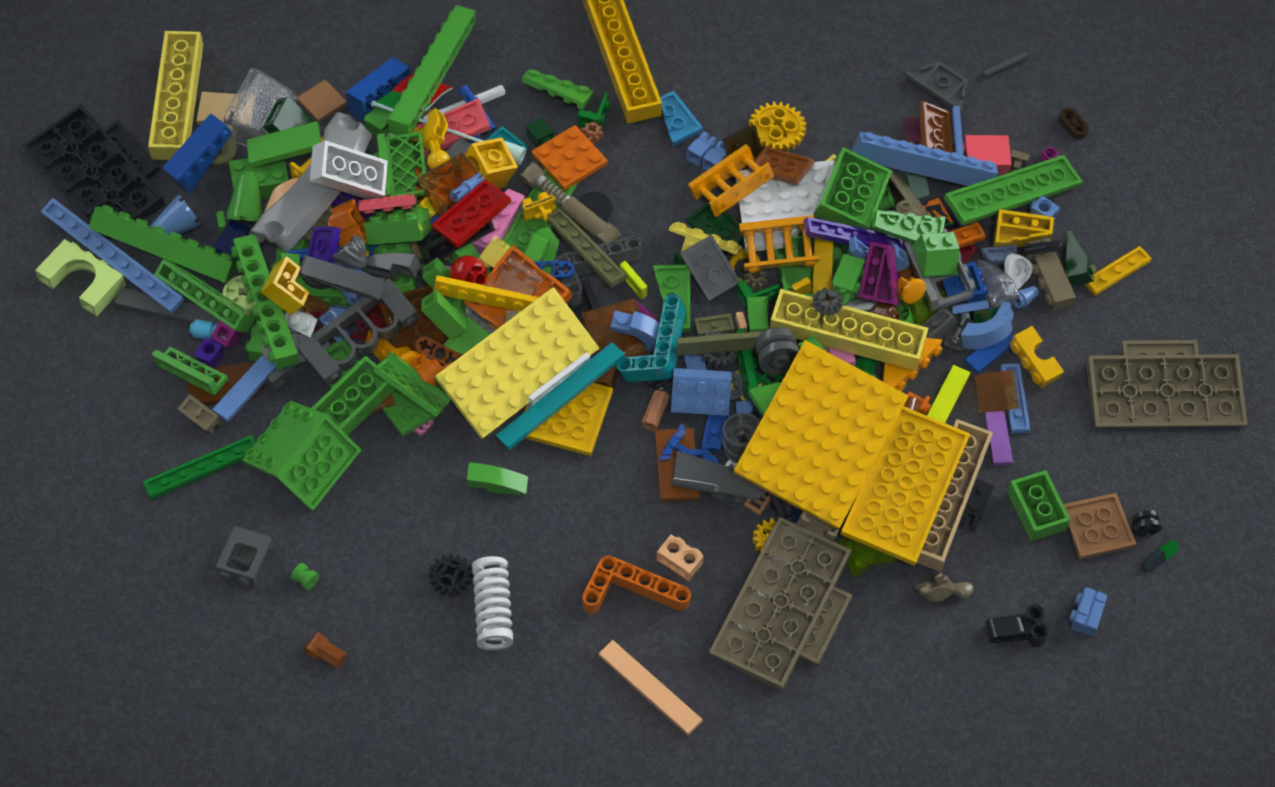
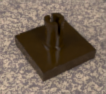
M754 125L722 139L727 157L745 144L750 147L754 160L763 151L757 128Z

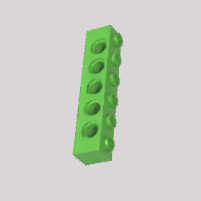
M162 259L154 276L235 331L248 333L256 319L253 314L179 264Z

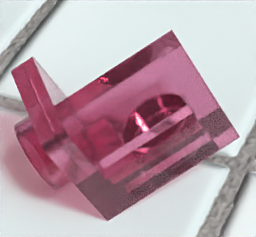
M906 117L903 119L902 134L908 143H921L920 117Z

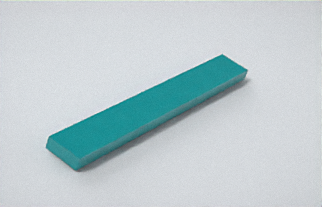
M613 342L610 343L496 435L497 440L508 450L512 449L625 358V353Z

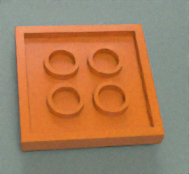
M576 125L532 150V156L563 191L608 165V160Z

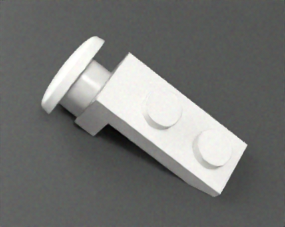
M304 306L292 315L287 312L284 314L290 332H300L311 337L318 319L309 314Z

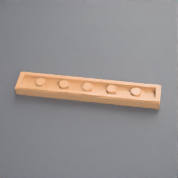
M614 640L599 652V657L686 735L689 736L702 723V718Z

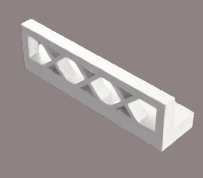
M586 352L528 396L529 403L527 407H532L590 360V355Z

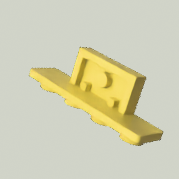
M680 222L673 223L669 227V231L685 236L681 251L710 236L701 229H691ZM712 234L720 249L736 255L742 250V246H739L737 242L725 241L720 236Z

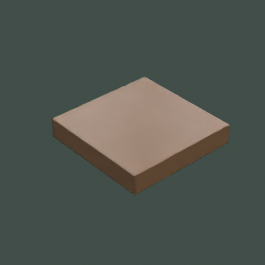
M326 80L297 97V102L318 121V124L347 106V101Z

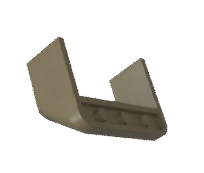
M892 170L887 185H889L897 203L896 212L905 215L908 213L915 214L916 216L929 215L902 176Z

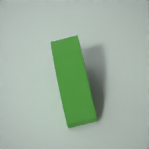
M469 462L467 487L485 488L490 493L526 496L528 476L496 466Z

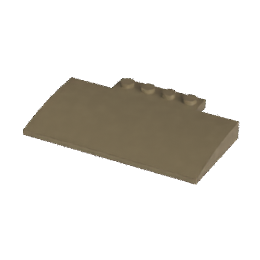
M1197 340L1122 341V355L1088 356L1085 361L1095 428L1246 427L1248 425L1239 354L1199 355Z
M779 517L717 635L709 654L780 692L786 686L799 658L818 666L853 596L835 587L851 556L852 550Z

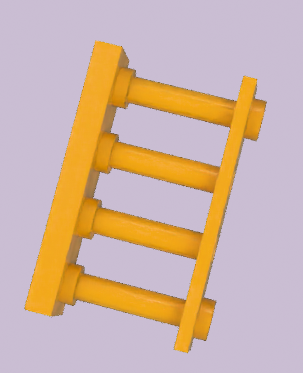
M745 144L688 183V187L694 199L698 200L704 196L710 201L709 205L713 215L717 217L772 179L774 174L768 162L761 167L754 162L751 149ZM745 166L750 167L754 171L747 177L739 172ZM733 175L740 182L730 187L725 180ZM716 186L725 191L718 197H715L710 192Z
M814 215L739 223L740 235H744L747 239L749 263H744V271L757 273L760 272V269L803 264L805 267H811L819 263V255L813 256L811 238L806 236L804 227L806 217L814 218ZM800 228L803 234L805 257L794 258L791 231H793L792 229ZM781 230L784 233L787 259L775 260L772 234L774 231ZM763 232L766 240L768 261L757 262L754 236L755 233Z

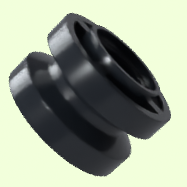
M1155 510L1141 511L1131 517L1132 524L1134 525V534L1137 536H1151L1162 530L1159 513Z

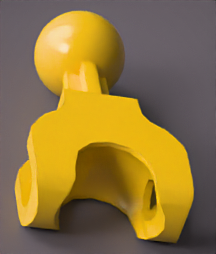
M436 108L428 113L427 124L421 129L415 127L412 133L422 132L424 148L430 151L427 158L428 167L435 173H443L448 170L451 164L448 153L440 149V145L445 142L444 136L448 129V123L444 114ZM419 138L412 139L415 142H419Z

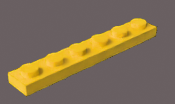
M438 275L436 276L433 292L438 290L442 296L521 312L539 298Z

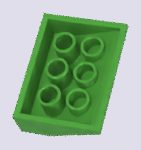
M842 147L834 160L813 215L826 221L869 230L873 222L874 212L879 207L892 170Z

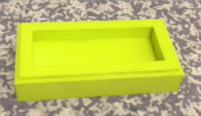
M626 261L620 263V269L627 275L625 282L640 299L647 296V285Z

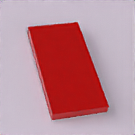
M484 179L431 224L432 229L459 248L507 207L512 200L508 195Z

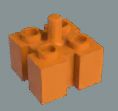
M354 198L335 206L328 220L329 227L341 229L338 242L341 248L349 243L352 236L357 235L364 240L365 244L367 243L364 228L366 219L362 217Z

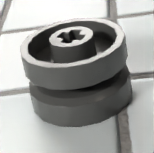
M776 327L764 331L756 338L754 343L760 367L768 374L788 372L799 352L794 332L784 327Z

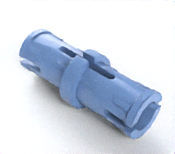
M476 173L472 178L464 180L461 186L450 192L452 199L456 196L453 201L458 202L484 180L483 176L478 178L482 174Z

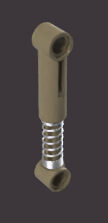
M531 162L519 175L521 180L529 187H536L543 192H547L549 196L553 195L555 202L560 205L562 210L592 234L600 244L615 241L621 236L620 232L613 225L603 221L575 197L566 196L565 192H561L562 189L559 190L558 186H554V183L551 184L550 180L548 181V178L544 176V171L537 164Z

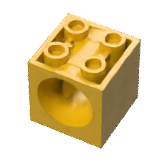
M502 137L472 143L459 163L467 180L476 173H481L482 175L478 178L483 176L484 179L498 189L505 188L518 168Z

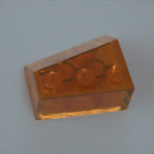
M635 298L581 313V324L599 347L592 354L593 357L612 342L624 353L643 343L632 335L610 330L614 311L632 315L634 311L641 313Z

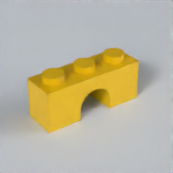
M1033 326L1014 335L1009 344L1011 350L1020 358L1022 366L1031 374L1033 382L1042 389L1058 380L1064 371L1054 356L1047 360H1042L1036 356L1034 350L1039 348L1043 340Z

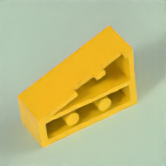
M999 209L995 222L993 247L1017 245L1018 248L1024 247V243L1028 244L1029 241L1046 237L1051 239L1054 217Z

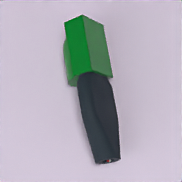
M1171 540L1157 549L1142 564V569L1144 571L1154 569L1162 564L1164 560H1168L1179 552L1177 542Z

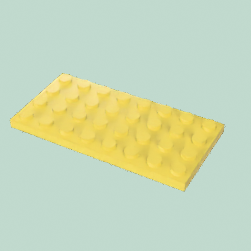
M553 287L434 376V378L482 439L529 403L528 396L583 354L587 352L591 355L599 347Z

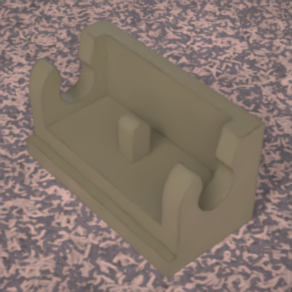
M190 394L178 407L181 413L211 434L215 433L213 428L216 424L221 426L224 423L215 412Z

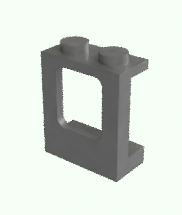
M234 526L216 565L218 575L227 581L235 580L243 586L248 587L250 585L256 587V577L267 553H271L274 547L272 537ZM237 544L257 550L252 564L246 572L227 566L228 560Z

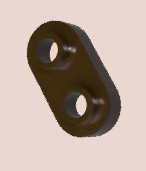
M1064 108L1059 116L1062 125L1074 138L1082 139L1086 137L1089 130L1088 124L1076 110Z

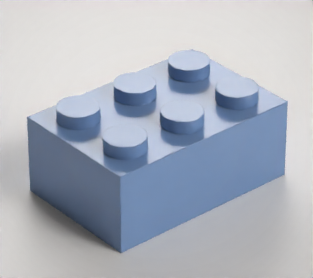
M674 368L671 412L729 416L731 372Z

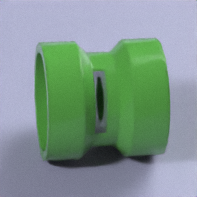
M304 563L298 564L291 574V579L296 583L300 582L306 590H310L319 578V574L314 570H308V566Z

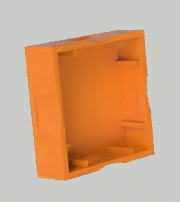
M514 245L497 262L484 286L541 297L554 287L566 304L573 297L571 290L552 275L541 270L533 260ZM467 300L464 301V304L471 312L495 331L505 324L507 310L509 309Z

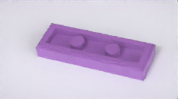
M1004 411L985 412L986 428L988 431L993 432L989 443L993 466L1012 465L1013 459Z

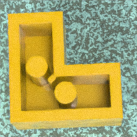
M286 256L274 265L261 293L292 315L304 305L310 292L295 282L301 267Z

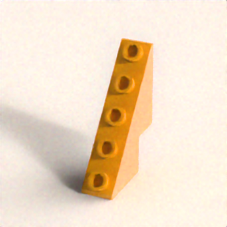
M925 338L917 371L884 362L882 382L902 391L909 380L915 379L921 368L925 369L934 356H939L943 350L941 347L942 339Z

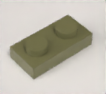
M731 313L694 319L697 337L703 336L705 332L709 334L710 330H713L714 333L720 330L721 334L725 332L727 334L735 333Z

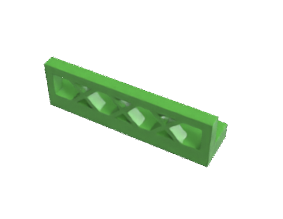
M169 347L164 353L156 349L151 354L158 367L212 395H215L229 379L227 375L172 347ZM172 354L175 355V356H177V360L174 359V358H172V357H170V356H171ZM218 377L220 378V380L217 383H215V380L213 378Z

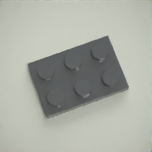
M712 234L680 253L681 258L708 302L733 288L740 281Z

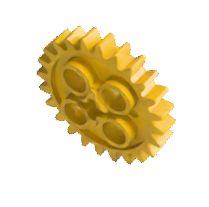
M773 101L772 106L766 103L765 108L760 105L759 110H754V114L750 116L748 126H756L762 147L767 146L778 150L785 149L786 152H789V147L795 149V145H800L801 140H804V135L806 134V122H804V116L800 117V111L795 112L796 107L790 109L789 104L783 106V103L780 102L779 105H776L775 101Z

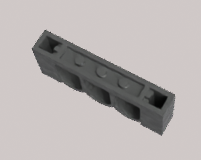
M390 279L385 281L387 284L380 301L363 297L297 346L299 354L326 386L339 381L342 376L341 371L351 369L356 364L358 355L373 353L378 347L379 339H390L399 332L400 326L403 329L411 327L419 319L417 310ZM381 303L392 315L394 322L388 328H377L365 314ZM358 319L373 334L372 339L362 345L353 342L344 331L345 328ZM337 334L352 350L350 356L341 361L334 360L322 347V345Z

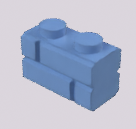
M1087 587L1084 588L1082 593L1078 592L1074 603L1078 605L1077 609L1072 610L1069 621L1072 622L1071 629L1091 637L1094 636L1107 600V594L1099 591L1096 592Z

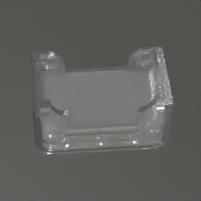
M251 68L224 116L223 122L232 131L230 138L235 143L247 146V139L266 135L267 133L261 126L275 100L288 96L296 103L297 96L295 91L263 71Z

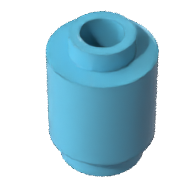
M195 319L190 325V333L193 338L205 339L208 337L213 339L211 335L218 324H215L213 321Z

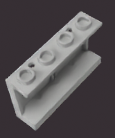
M904 242V250H906L909 264L916 279H922L926 285L924 297L931 311L973 297L976 286L974 280L968 276L969 272L966 264L961 262L960 251L957 274L955 276L960 277L966 291L942 298L936 282L953 276L923 278L912 246L913 243Z

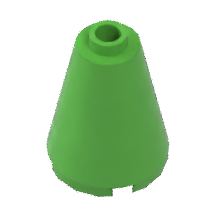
M243 171L242 175H238L226 218L258 221L263 214L258 177L254 176V172Z

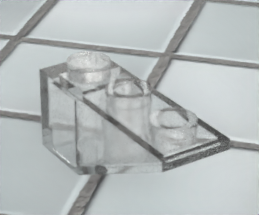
M977 261L978 267L982 271L983 282L987 286L992 307H1000L1003 302H1009L1011 305L1019 297L1015 281L995 264L989 261Z

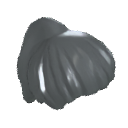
M352 236L349 243L344 245L343 249L334 254L332 258L346 268H364L367 264L365 256L366 244L360 236Z

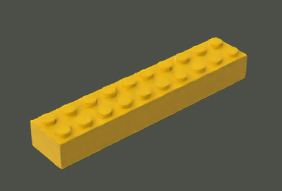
M582 0L627 124L661 116L662 102L624 1Z

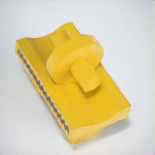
M543 192L537 196L538 200L532 202L531 198L522 200L525 221L541 218L543 222L548 221L547 215L556 211L555 197L553 195L549 196L547 192Z

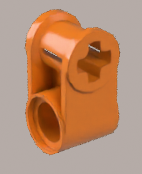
M423 353L418 354L413 362V367L419 373L421 379L432 386H435L438 382L434 376L445 369L437 360H430Z

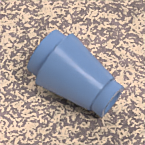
M1035 286L1016 291L1011 297V301L1016 308H1025L1039 295V291Z

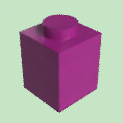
M219 321L211 338L225 347L235 348L243 332L235 331L224 322Z

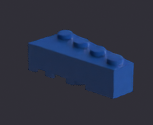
M392 57L347 90L349 113L364 122L366 114L375 108V106H371V102L374 100L378 101L390 93L403 79L410 75V67Z
M211 113L164 165L163 170L177 185L190 194L225 142L229 139L232 131L225 123Z

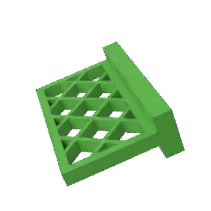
M422 132L385 137L384 133L377 134L379 158L388 161L384 197L413 193L415 197L429 195ZM419 138V142L415 146L408 143L411 139ZM398 141L401 144L395 149L390 146V142ZM404 146L411 149L407 155L400 152ZM414 152L421 155L417 161L410 158ZM396 155L403 158L398 164L392 161ZM406 161L413 164L408 170L401 167ZM416 167L422 170L418 177L411 173ZM398 170L405 173L400 179L394 177ZM408 176L414 179L410 185L403 182ZM418 182L424 185L423 190H415L413 187ZM400 185L406 188L403 193L395 194V190Z
M392 351L372 371L435 417L442 413L451 401L443 388L437 384L432 386L421 379L414 367Z

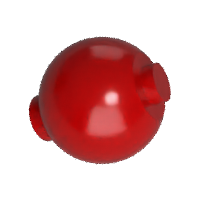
M466 255L453 262L449 277L484 285L487 280V269L479 258Z

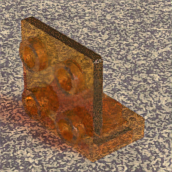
M1015 369L975 375L981 413L1017 409L1019 407L1015 384Z

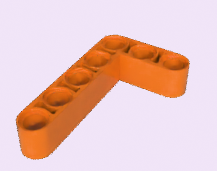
M604 556L600 559L582 596L584 611L590 614L596 613L600 609L613 583L673 609L683 611L690 605L691 592L683 585L615 557ZM605 566H610V567H612V569H611V570H606V569H604V567H605ZM623 574H629V575H631V576L626 578V577H623L622 575H623ZM646 581V582H648L649 584H648V585H642V584H640V582ZM600 582V583H603L604 585L601 586V587H599V586H596L595 584ZM660 589H666L667 592H666V593H661V592H659L658 590H660ZM682 596L686 599L681 601L678 600L677 597ZM594 599L596 602L588 603L587 600Z

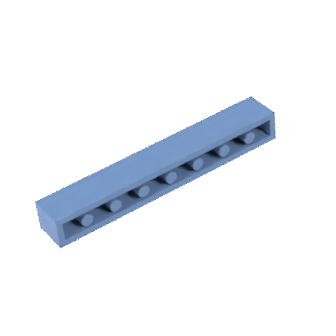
M859 132L852 149L853 152L885 167L966 186L998 176L997 166L991 161H983L971 156L966 157L954 152L949 153L938 148L932 149L921 144L915 145L904 140L898 141L887 136L881 137L870 132Z

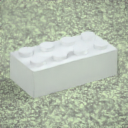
M323 141L314 145L312 149L310 182L365 199L380 198L385 196L388 161L329 141Z

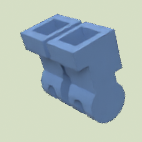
M703 132L687 148L686 160L698 167L702 165V169L707 171L725 159L727 155L722 141H719L715 146L717 138L711 137L709 139V134Z

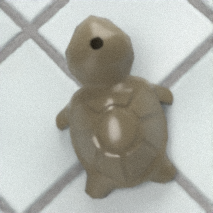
M942 572L934 574L935 577L933 578L936 582L929 583L926 581L914 586L919 595L930 602H941L951 595L965 600L973 593L974 588L972 583L968 582L951 583L948 576L943 575Z

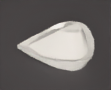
M1009 254L1004 263L1009 295L1017 291L1029 279L1033 270L1032 263L1019 254Z

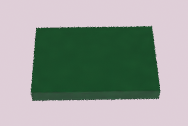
M709 202L686 218L687 224L693 229H701L705 234L718 235L722 240L735 241L738 245L744 241V236L740 235L739 222L727 211L715 217ZM722 250V252H723L724 255H726L727 253H729V252H727V251H725V250Z

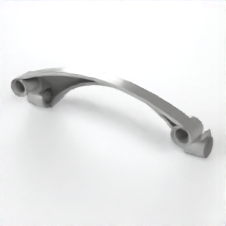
M337 112L324 129L323 141H329L365 153L372 134L360 122H355L349 115ZM310 164L296 183L261 215L249 234H255L260 243L264 242L265 239L270 243L274 242L284 253H287L293 249L296 243L317 222L341 191L310 182Z

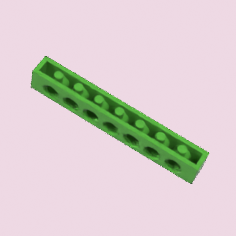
M252 234L233 239L234 247H231L232 256L237 258L236 266L238 273L242 272L241 280L243 287L248 289L246 291L247 299L253 303V316L259 320L257 321V327L260 333L263 332L262 340L264 347L269 349V352H267L269 362L274 363L276 370L297 365L298 352L283 310L261 293L270 274L256 235Z

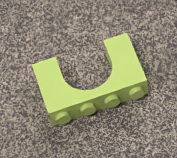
M65 239L35 270L38 280L52 289L72 271L88 270L96 275L93 283L84 291L79 299L82 308L95 316H98L119 293L120 289L126 286L123 274L109 267L104 260L96 259L89 251H83L76 243H70Z

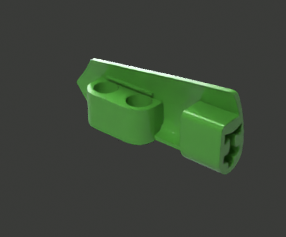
M550 227L538 229L536 234H533L524 254L533 261H554L559 240ZM546 266L543 271L551 274L552 267Z

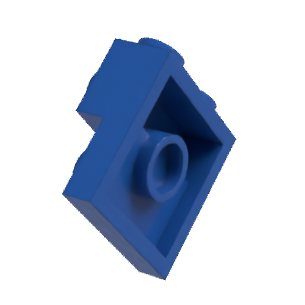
M976 262L966 263L969 272L968 276L974 280L976 289H974L972 298L963 301L971 303L985 300V294H988L986 283H982L981 280L983 278L981 268H977ZM959 276L941 280L946 297L966 291Z

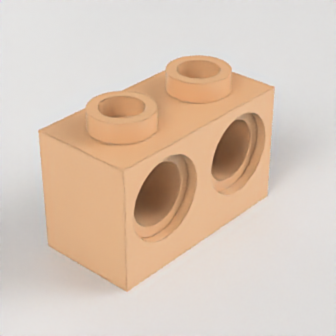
M671 534L657 551L656 560L687 581H690L702 566L704 555L697 548L688 546L680 537H675ZM675 549L677 552L671 553L669 550ZM692 560L694 563L688 564L685 561Z

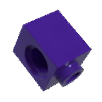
M206 337L193 355L199 362L213 368L217 366L225 354L221 343Z

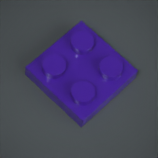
M314 226L307 256L333 264L332 256L336 254L341 229L337 227Z

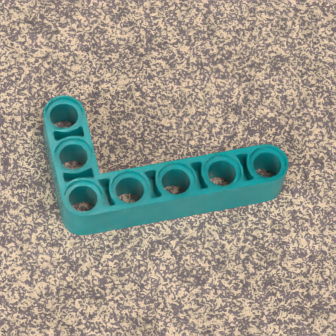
M670 294L664 300L654 355L625 357L617 363V369L624 381L666 380L673 376V370L677 362L675 352L677 338H681L686 308L678 294Z

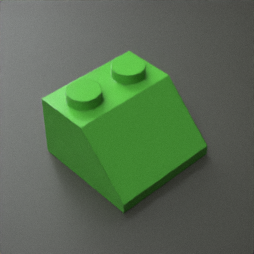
M954 232L921 234L912 246L923 278L955 276L957 274L960 248Z

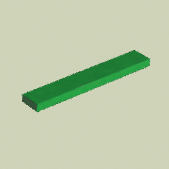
M250 435L142 481L150 499L153 500L241 462L246 452L255 445L256 441Z

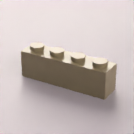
M1046 237L1034 241H1029L1028 243H1038L1041 242V240H1043V242H1048L1051 240L1049 237ZM1056 252L1044 253V255L1042 253L1025 255V258L1032 263V273L1036 275L1038 287L1043 291L1045 303L1050 307L1051 311L1054 312L1073 307L1076 296Z

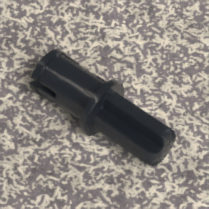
M1041 240L1038 243H1024L1025 255L1040 253L1044 255V253L1062 251V243L1060 240L1048 242Z

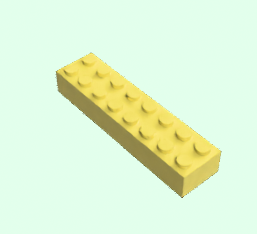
M165 31L148 145L152 160H170L192 134L203 52L201 32Z
M780 289L769 328H788L794 332L796 339L803 341L814 335L822 346L915 371L918 368L928 331L927 327L844 305L838 313L824 315L814 308L813 297Z

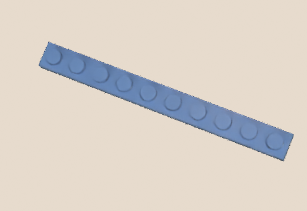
M54 198L41 210V213L100 259L104 260L113 269L123 274L126 279L172 314L185 301L181 295L100 233L89 229L88 224Z

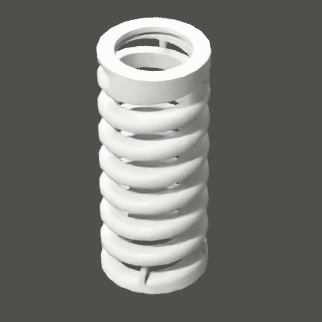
M483 557L477 559L472 564L473 584L475 585V614L477 615L475 618L477 624L476 634L478 635L477 646L485 650L505 649L513 644V631L509 629L512 626V621L509 619L511 617V610L508 609L511 606V601L508 599L510 591L507 589L509 587V581L507 580L509 572L506 570L508 561L501 557ZM488 565H500L499 568L484 569V567ZM485 640H488V641H502V643H501V644H488V643L485 642Z

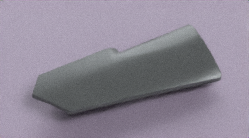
M680 451L676 452L671 486L709 492L714 498L737 503H744L748 499L758 500L766 493V490L734 474V468Z

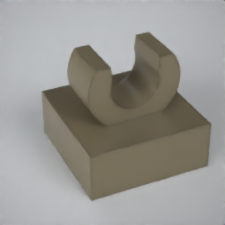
M1012 150L1011 163L1014 164L1012 171L1019 170L1020 167H1026L1030 155Z

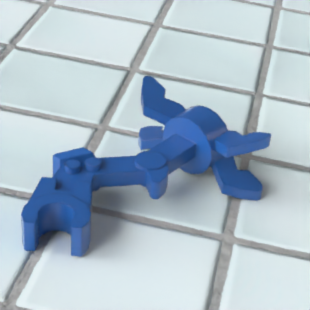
M680 424L659 457V461H666L670 459V455L676 449L686 454L701 456L703 459L719 463L715 455L712 456L708 451L710 447L688 449L679 443L685 435L683 424Z

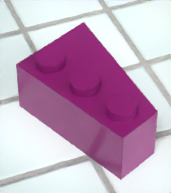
M870 241L858 297L900 306L895 248L893 246Z

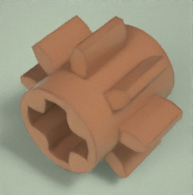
M595 122L585 123V128H581V132L592 144H598L599 138L603 139L602 126H598Z

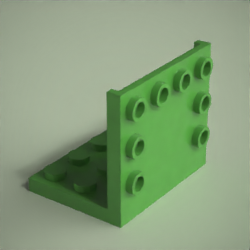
M290 400L289 403L284 405L281 413L271 421L268 429L258 437L255 445L246 452L242 461L247 466L277 478L306 507L313 511L362 449L326 414Z

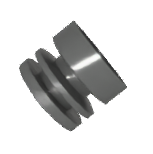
M737 413L730 416L724 422L722 450L728 460L730 459L738 464L760 423V420L754 415Z

